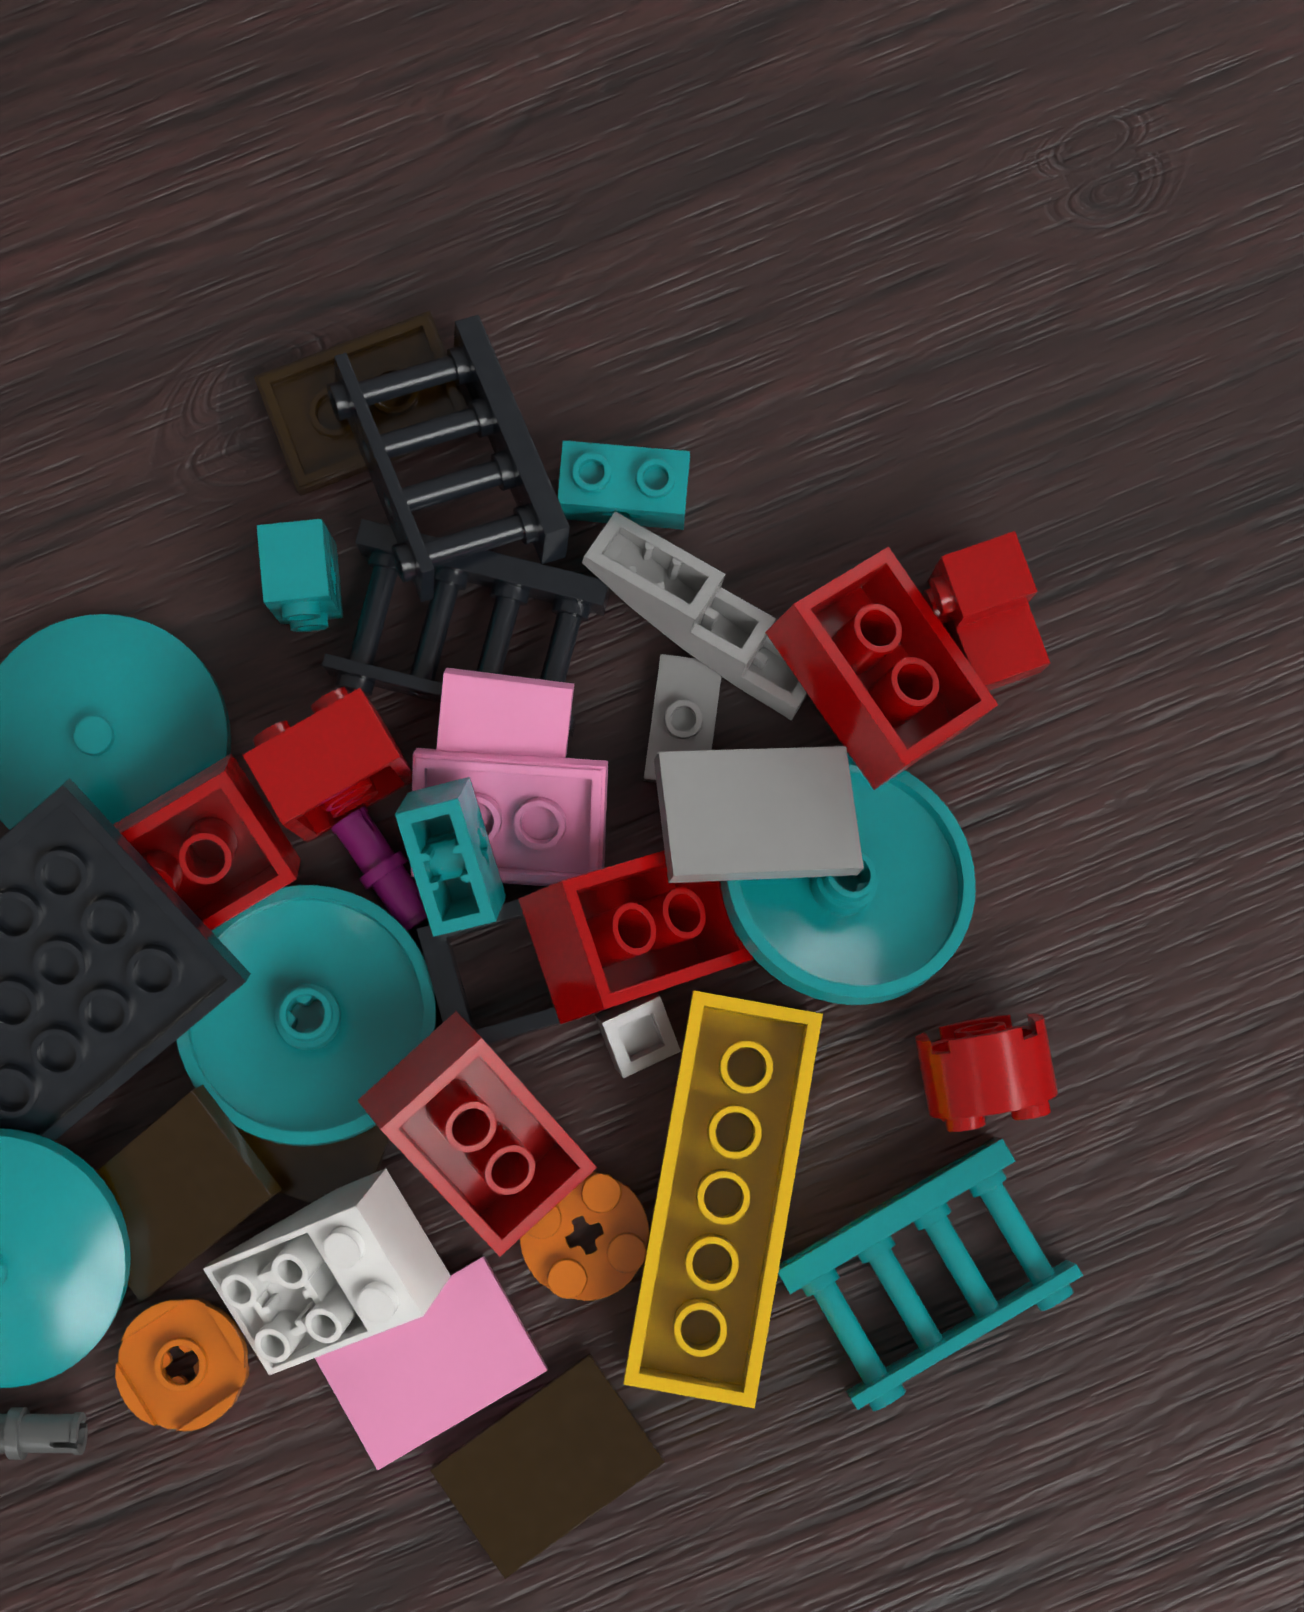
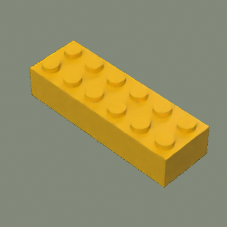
M700 991L692 992L623 1385L755 1409L823 1014Z

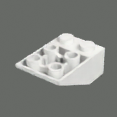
M386 1168L331 1191L209 1262L203 1268L269 1375L423 1317L451 1277Z

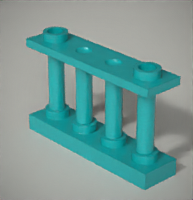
M993 1137L780 1263L778 1275L788 1292L792 1294L802 1288L806 1297L814 1296L863 1380L846 1391L857 1410L869 1404L872 1411L886 1407L906 1393L902 1383L1036 1304L1040 1311H1045L1061 1303L1074 1293L1070 1283L1083 1276L1077 1264L1065 1260L1052 1268L1003 1185L1007 1177L1002 1169L1014 1163L1015 1159L1002 1138ZM968 1189L974 1198L978 1196L982 1198L1030 1280L1027 1284L998 1301L995 1299L947 1217L952 1212L947 1202ZM912 1222L918 1231L925 1229L975 1314L943 1334L939 1332L891 1249L896 1245L891 1235ZM858 1255L862 1264L870 1263L919 1347L887 1367L883 1365L835 1282L840 1278L835 1268Z

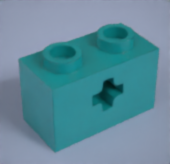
M563 440L558 501L566 519L607 523L616 511L640 526L684 530L690 451Z
M313 519L257 525L263 602L280 624H290V630L294 632H312L327 629L329 627V619L343 618L337 544L323 520Z
M470 777L408 792L396 811L395 817L433 937L496 922L505 902L506 893Z

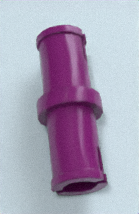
M363 806L336 823L331 830L338 836L363 873L359 880L367 890L371 887L374 889L391 916L406 931L411 930L426 920L427 915L418 886L404 867L408 860L402 851L397 853L393 851L368 814L367 808Z

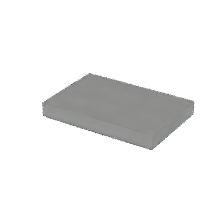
M846 746L658 752L656 755L654 766L668 883L858 875L864 868Z

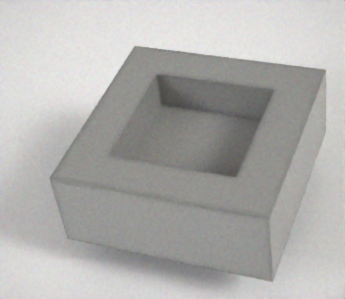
M656 992L611 1007L595 1015L615 1070L622 1078L628 1077L681 1052L661 997Z

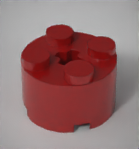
M1036 1013L1027 1014L1029 1026L1012 1027L1010 1015L958 1022L939 1027L941 1040L932 1043L926 1032L917 1035L915 1040L929 1115L946 1122L947 1131L960 1132L985 1126V1116L1011 1112L1013 1120H1028L1050 1114L1049 1100L1058 1095L1044 1015Z

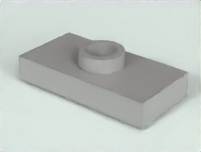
M660 655L644 781L656 783L654 759L658 752L712 750L721 676L696 658Z

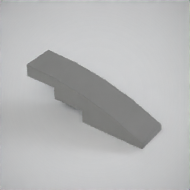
M615 511L584 555L582 563L628 606L683 650L739 689L792 720L808 694L765 633L774 624L776 618L723 589L721 585L725 573Z

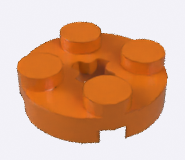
M593 1171L520 1238V1245L524 1260L530 1272L539 1283L550 1289L560 1298L592 1301L618 1292L633 1279L645 1261L649 1239V1225L644 1207L630 1187L609 1174ZM584 1216L585 1221L589 1225L599 1222L603 1228L604 1234L599 1235L595 1239L597 1250L591 1253H585L581 1245L571 1248L567 1242L566 1236L574 1232L572 1221L577 1217Z
M173 1298L146 1309L130 1323L121 1340L123 1342L119 1349L115 1370V1379L120 1395L128 1408L139 1419L153 1426L159 1425L166 1429L193 1431L216 1421L237 1401L243 1385L249 1377L248 1349L239 1326L224 1310L202 1298ZM175 1346H179L184 1353L193 1350L199 1359L193 1366L197 1376L190 1382L182 1374L171 1378L167 1373L165 1367L173 1361L169 1351Z

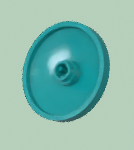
M108 614L84 615L66 619L38 631L23 641L0 664V820L9 830L69 778L112 824H115L231 754V727L228 711L214 677L192 650L167 631L151 623L136 618Z
M847 753L864 866L858 875L730 880L720 882L724 905L737 936L748 952L767 972L783 984L815 999L844 1005H867L892 1000L913 991L934 976L948 962L962 943L969 928L975 904L976 880L972 855L965 835L949 808L937 794L905 770L873 790L849 753Z
M318 885L283 887L211 930L251 974L246 983L177 1039V1044L185 1070L195 1088L204 1085L233 1125L258 1138L278 1144L292 1146L332 1144L362 1134L376 1126L375 1122L358 1102V1099L436 1030V996L428 967L416 943L401 924L381 907L366 898L333 887Z
M0 1128V1388H13L41 1382L64 1372L84 1358L99 1343L116 1317L127 1291L131 1252L129 1235L122 1211L104 1180L89 1164L68 1148L48 1138L20 1130Z

